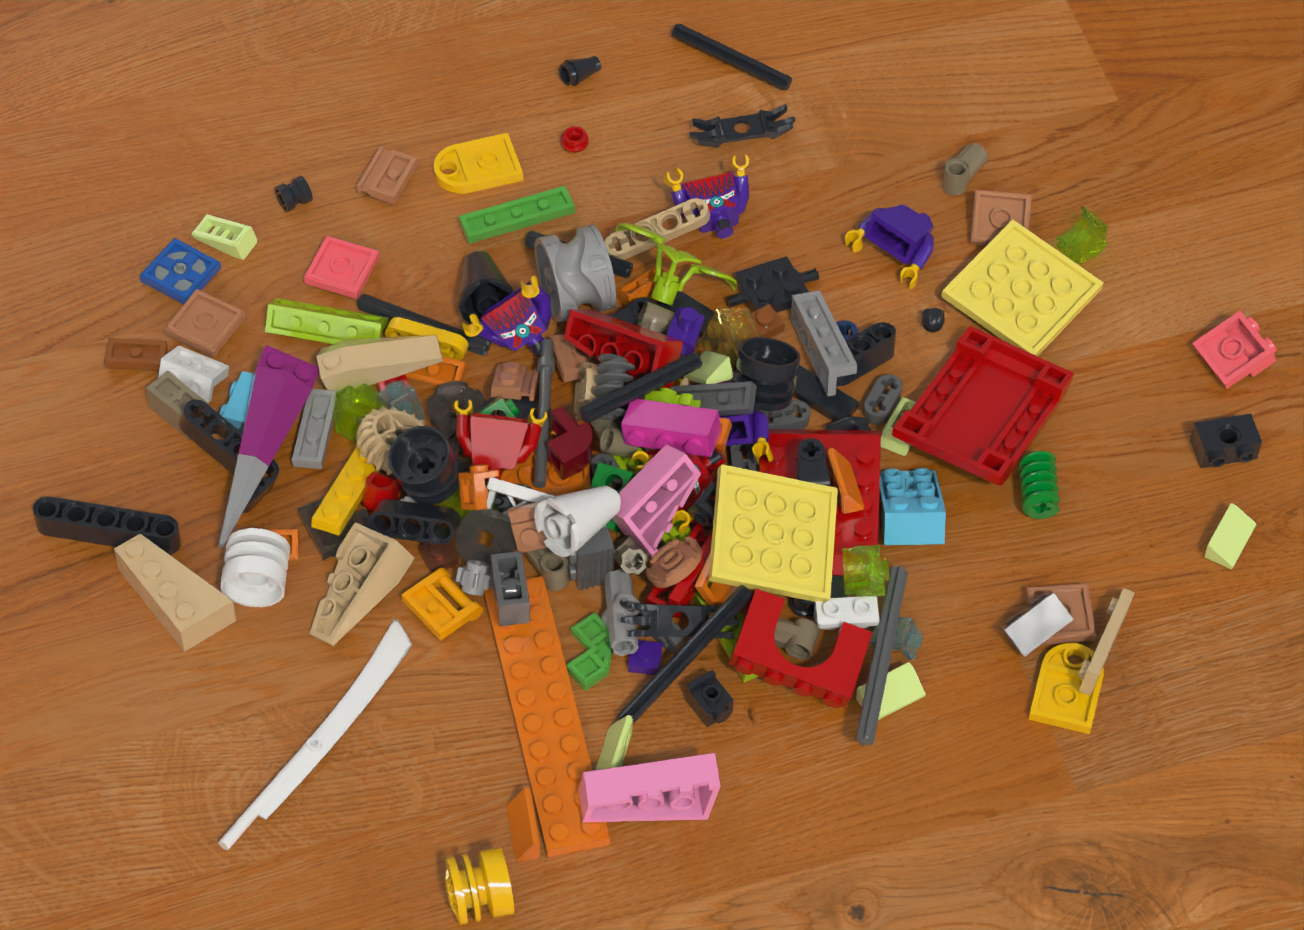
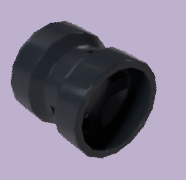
M303 176L293 178L291 184L282 183L274 188L276 198L285 212L294 210L299 203L307 204L313 200L311 189Z

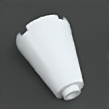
M601 486L546 498L535 507L534 518L538 532L543 530L547 537V540L543 542L554 554L567 557L576 553L620 511V496L616 490L609 486Z

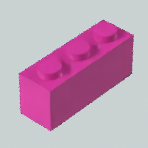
M636 399L630 402L621 423L625 445L661 450L667 444L683 453L707 457L712 456L722 431L718 410Z

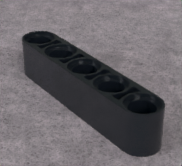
M56 497L39 498L33 505L37 529L46 536L118 547L141 534L169 555L177 552L181 547L177 520L168 515Z

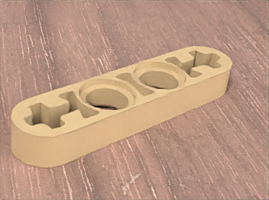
M694 198L639 221L635 225L654 231L664 237L667 242L707 224L710 219V210L704 200ZM696 208L700 211L701 215L699 217H695L693 214V210ZM684 213L687 220L686 223L683 222L680 214ZM675 218L678 220V224L674 229L666 230L663 228V224L667 219ZM632 230L616 231L605 240L608 254L623 260L655 247L656 243L650 238L647 241L637 240L638 233ZM631 236L635 245L631 246L627 237ZM617 242L621 244L622 250L620 251L615 249L614 244Z

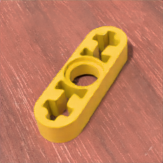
M401 317L392 318L385 330L387 338L436 335L442 356L459 361L463 359L469 347L468 341L459 334Z

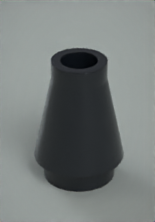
M597 56L565 60L559 67V75L565 85L577 86L594 73L601 70V63Z

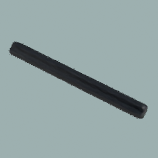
M740 585L618 714L617 720L619 721L629 715L632 716L634 724L748 603L753 595L751 591L745 586Z

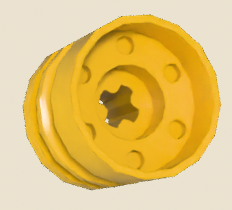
M501 847L479 851V866L477 867L472 866L467 854H462L463 870H458L454 856L446 858L445 887L450 908L453 910L459 926L468 924L466 909L470 908L475 923L480 922L481 906L487 905L493 919L514 914L511 883Z

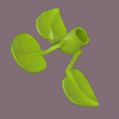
M620 223L616 226L615 232L632 230L647 236L656 243V273L653 280L656 284L651 298L668 305H673L677 291L682 292L686 282L696 273L717 276L726 281L733 290L736 289L737 281L733 277L714 268L698 265L702 263L700 259L690 253L681 250L677 251L675 248L663 244V241L666 242V239L654 231L630 223ZM662 251H664L673 261L669 272L663 271L661 276ZM683 261L698 263L691 264L690 270L678 283L680 277L674 275L677 263Z

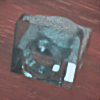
M403 381L392 382L377 394L378 399L387 405L388 410L392 406L397 411H402L405 408L406 413L410 415L416 413L418 420L425 419L415 388Z
M899 617L892 650H902L908 660H914L918 649L922 645V633L912 618ZM878 625L875 626L870 640V643L873 646V648L876 640Z

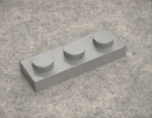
M313 389L306 400L292 456L293 467L323 469L339 402L338 391Z

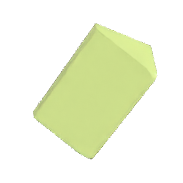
M705 351L700 355L703 363L701 368L683 376L690 381L700 384H716L731 380L733 373L730 358L715 352Z
M1231 503L1207 546L1204 558L1232 570L1254 531L1256 523L1239 507Z
M910 662L888 672L879 719L926 696ZM866 684L857 689L856 700L861 707Z
M627 715L610 726L595 770L622 767L633 734L632 716Z

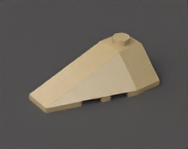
M436 335L349 339L321 348L316 356L321 380L327 390L338 391L339 396L380 381L443 362Z
M354 523L338 548L335 556L338 559L335 572L329 574L327 583L330 586L326 598L322 599L319 603L309 633L312 637L331 646H334L400 582L415 559L398 541L358 523Z

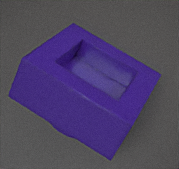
M638 640L639 648L634 654L629 655L628 672L656 675L660 670L663 643Z

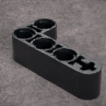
M198 399L189 401L185 405L179 425L181 430L234 474L237 462L235 453L239 452L242 432L204 401ZM212 434H219L224 440H217ZM274 459L265 472L270 478L261 479L242 513L251 511L272 490L279 475V466Z

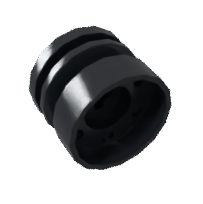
M752 337L743 340L739 344L736 359L737 369L733 374L732 383L752 381L757 386L754 409L779 411L785 409L792 402V392L795 387L794 378L798 373L800 353L790 344L773 338Z
M417 426L409 428L397 436L390 447L388 455L389 467L409 498L419 504L434 505L442 503L453 496L459 488L458 473H462L463 469L461 461L443 433L433 427Z

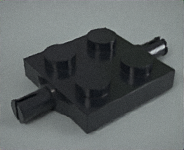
M786 256L735 272V280L737 281L740 293L726 296V305L730 309L734 306L746 304L753 312L768 304L771 305L776 313L790 309L792 307V295L809 292L804 284L819 280L818 271L814 268L799 273L794 269Z

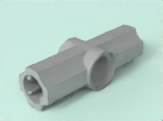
M622 569L609 571L604 577L607 609L602 614V621L609 629L610 647L613 648V654L623 657L627 654H634L639 647L638 637H628V631L637 630V626L621 623V617L636 616L640 611L628 609V603L640 604V602L633 595V584L630 575Z

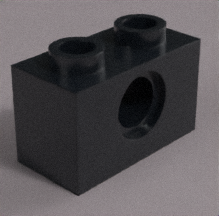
M1251 413L1194 423L1190 438L1200 468H1216L1224 464L1250 462L1258 458L1262 444Z

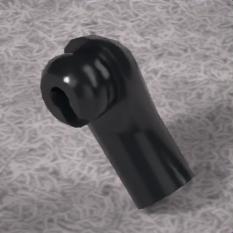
M845 416L826 425L827 430L872 431L868 425L870 422L864 417Z

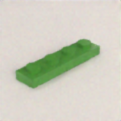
M562 186L459 216V225L468 244L574 214L575 205L566 187Z

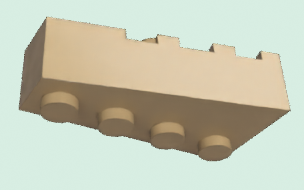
M138 534L114 548L118 570L184 652L236 621L233 600L143 535Z

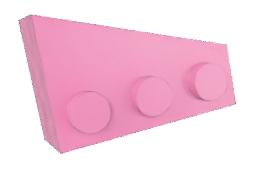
M666 444L618 493L621 499L620 511L612 518L625 536L630 535L647 555L653 557L658 551L656 547L665 531L669 533L673 524L670 522L678 507L683 508L701 473L685 453Z

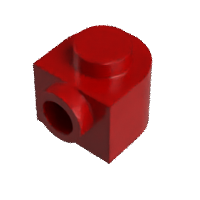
M371 473L365 481L362 498L363 505L373 512L380 501L384 499L397 500L400 483L398 480L380 473Z

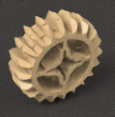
M383 406L379 410L373 409L371 413L366 414L365 418L362 419L356 432V447L361 450L360 456L367 458V464H374L376 471L382 469L386 471L387 476L390 475L392 471L389 467L388 455L392 443L398 435L407 429L425 426V420H418L416 413L412 415L406 413L405 408L402 411H397L394 406L389 410Z

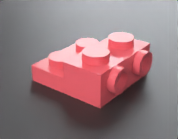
M1238 311L1192 343L1194 349L1226 389L1248 374L1253 378L1277 361L1274 355L1277 349L1268 337L1263 339L1258 333L1261 330L1256 321L1251 316L1246 318L1241 311Z

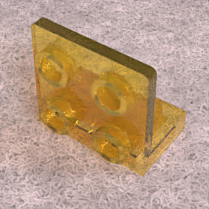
M717 308L697 344V353L701 355L705 351H711L728 356L733 371L736 366L739 344L743 340L752 337H761L748 308Z

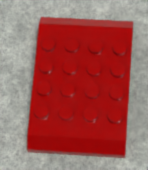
M969 325L957 341L955 351L912 409L910 411L906 410L895 424L891 436L1001 486L1008 479L1065 397L1073 380L1074 373Z
M769 429V441L767 443L773 454V460L769 462L767 455H762L760 457L759 472L797 480L798 445L801 441L808 438L817 439L824 445L827 468V451H829V448H834L850 462L863 500L864 509L844 514L837 499L832 576H842L846 579V582L877 583L881 431ZM829 473L830 487H834Z

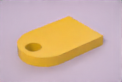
M508 133L448 146L441 150L434 160V176L437 183L443 189L452 193H471L523 181V171ZM445 169H452L455 171L452 174L442 173V171Z
M1064 643L1053 647L1047 652L1042 661L1028 720L1090 735L1104 676V668H1102L1091 695H1087L1079 691L1083 679L1078 677L1083 663L1072 664L1068 661L1067 657L1076 655L1083 662L1084 660L1091 662L1095 653L1093 650L1077 643Z

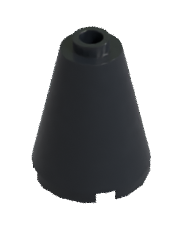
M484 251L470 253L465 258L458 304L463 319L472 324L469 317L471 314H476L479 322L482 321L481 317L486 309L514 291L492 257Z

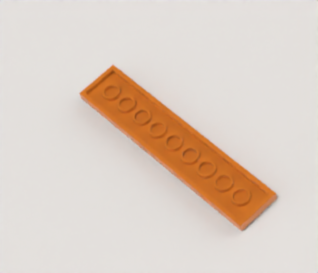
M542 576L526 579L530 601V623L499 626L492 586L489 590H484V598L547 857L610 845V836L606 822H583L578 788L583 772L593 771L545 581Z

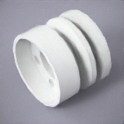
M248 528L232 533L226 542L225 565L223 566L221 577L222 593L233 600L234 603L248 607H266L280 602L285 595L286 571L290 556V545L287 540L279 534L266 529Z

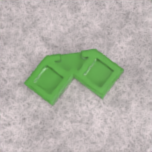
M596 612L571 627V635L586 651L566 664L568 674L584 691L600 682L610 673L613 648L610 647L609 629Z

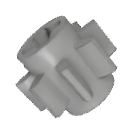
M468 560L466 566L458 567L455 581L461 582V590L472 595H484V590H489L493 586L492 576L489 571L490 564L478 560Z

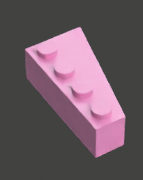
M715 753L583 772L578 788L583 822L708 820L721 785Z

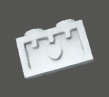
M177 346L161 358L158 378L169 371L209 403L212 400L213 388L228 376L230 366L182 346Z
M877 596L830 598L827 602L815 601L813 622L820 629L825 630L840 628L843 621L863 629L877 626L880 621Z

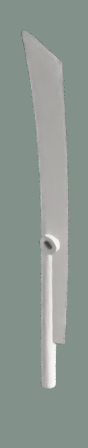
M398 619L392 620L369 662L329 716L220 839L218 843L224 850H229L258 816L267 819L334 746L386 682L412 646L408 635Z

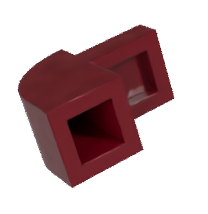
M561 406L551 411V429L558 437L547 442V460L561 478L565 480L582 471L589 464L592 458V428L589 422L579 425L575 417L571 414L568 415Z

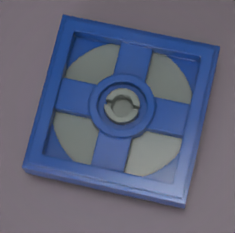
M174 238L140 274V281L185 304L196 289L201 291L219 272L221 262Z

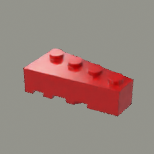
M570 309L564 335L566 340L590 357H595L598 360L601 354H614L624 357L628 360V363L636 366L635 370L626 371V374L634 377L633 381L680 359L683 341L591 309ZM674 381L661 388L671 389V386H673Z

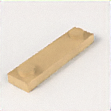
M1123 588L1119 599L1112 598L1106 612L1107 615L1111 616L1091 662L1084 660L1078 677L1083 679L1079 689L1080 692L1091 695L1135 592Z

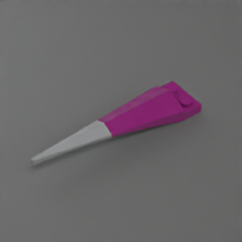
M265 345L253 374L237 462L218 543L219 549L224 546L313 390L319 373V367L268 345Z

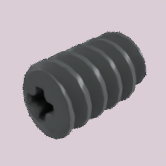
M601 354L599 356L601 363L597 366L599 375L595 378L598 386L593 390L596 397L592 401L625 386L624 382H632L634 377L626 374V371H633L636 366L628 363V360L622 356ZM620 407L598 419L616 420L620 416H625L627 410Z

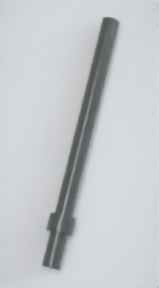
M550 339L542 341L541 357L538 359L537 371L540 374L537 420L542 419L544 412H547V419L541 427L542 431L535 453L534 486L538 488L546 486L552 374L555 372L553 341Z

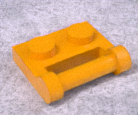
M445 568L436 570L401 594L402 602L440 641L468 621H474L479 618L484 610L477 601L473 602L450 579L451 575ZM436 587H442L462 609L457 611Z

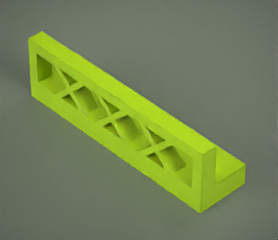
M276 298L268 304L265 332L336 344L349 339L382 338V332L388 326L389 317Z

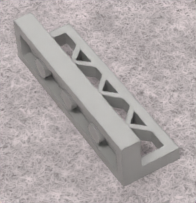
M820 290L792 295L791 323L826 395H836L837 377L857 374V363Z

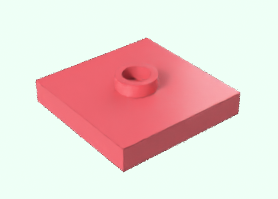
M326 235L304 276V284L358 299L380 258L379 251Z

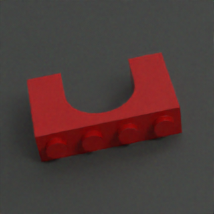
M756 588L749 601L728 665L733 666L739 673L746 675L755 674L763 677L764 681L771 685H784L792 688L798 695L819 698L827 706L845 708L852 697L873 632L843 621L837 631L829 658L824 663L814 667L794 665L780 654L774 638L775 628L785 599Z

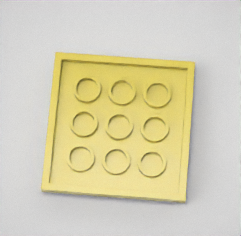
M1012 219L942 291L941 297L1001 340L1039 356L1102 290L1104 282Z
M721 464L717 473L708 581L737 587L743 585L748 589L755 590L757 588L768 593L814 602L829 601L831 597L838 488Z

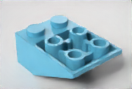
M891 468L880 471L879 514L884 545L945 544L946 510L936 470L917 468L914 471H900Z

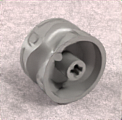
M594 224L576 228V236L568 243H561L559 238L553 234L539 237L535 240V258L541 287L551 298V312L556 322L567 321L570 309H578L582 304H590L597 312L615 308L616 286L613 269L603 237Z

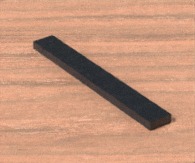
M677 291L673 305L660 301L656 303L660 307L673 311L674 314L679 307L693 308L705 317L700 338L727 355L737 356L720 335V327L731 323L729 320L680 291ZM799 365L796 385L792 393L793 397L805 402L809 407L833 422L845 416H852L859 408L857 400L836 388V395L827 396L818 376Z

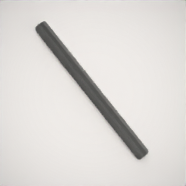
M893 566L889 571L855 737L861 746L872 745L875 739L908 575L903 566Z

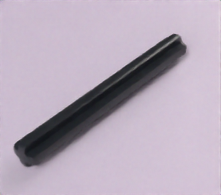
M676 24L672 30V37L781 90H788L792 83L790 76L682 24Z
M362 294L358 300V309L364 312L389 317L388 321L394 317H401L459 334L468 341L469 347L467 350L482 356H486L490 350V341L479 336L469 337L465 334L464 330L367 294Z
M690 353L580 407L579 414L582 421L592 422L701 368L703 365L701 356L698 353Z

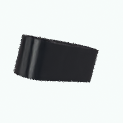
M879 322L846 340L857 363V374L837 377L836 386L850 384L894 356L896 328L893 325Z
M392 499L380 501L368 520L371 530L387 537L433 544H447L451 542L461 524V517L453 508ZM380 515L387 516L390 521L384 520ZM410 519L417 520L420 525L412 523ZM439 523L447 524L450 529L443 528Z

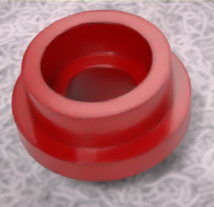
M578 126L567 128L561 136V145L569 152H581L589 144L587 133Z

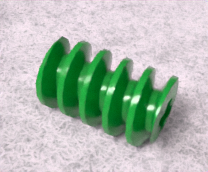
M1032 452L1019 461L1022 509L1027 516L1034 519L1050 518L1060 511L1057 506L1060 497L1058 495L1056 457L1050 452Z

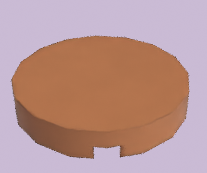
M685 537V540L682 542L679 539L670 541L653 555L650 561L652 566L646 569L647 578L657 588H667L677 584L686 578L700 562L703 554L701 546L692 537Z

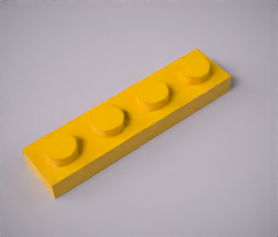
M357 447L313 515L311 527L340 536L363 498L366 478L371 473H378L380 471H376L374 464H367V458L360 456L361 450Z

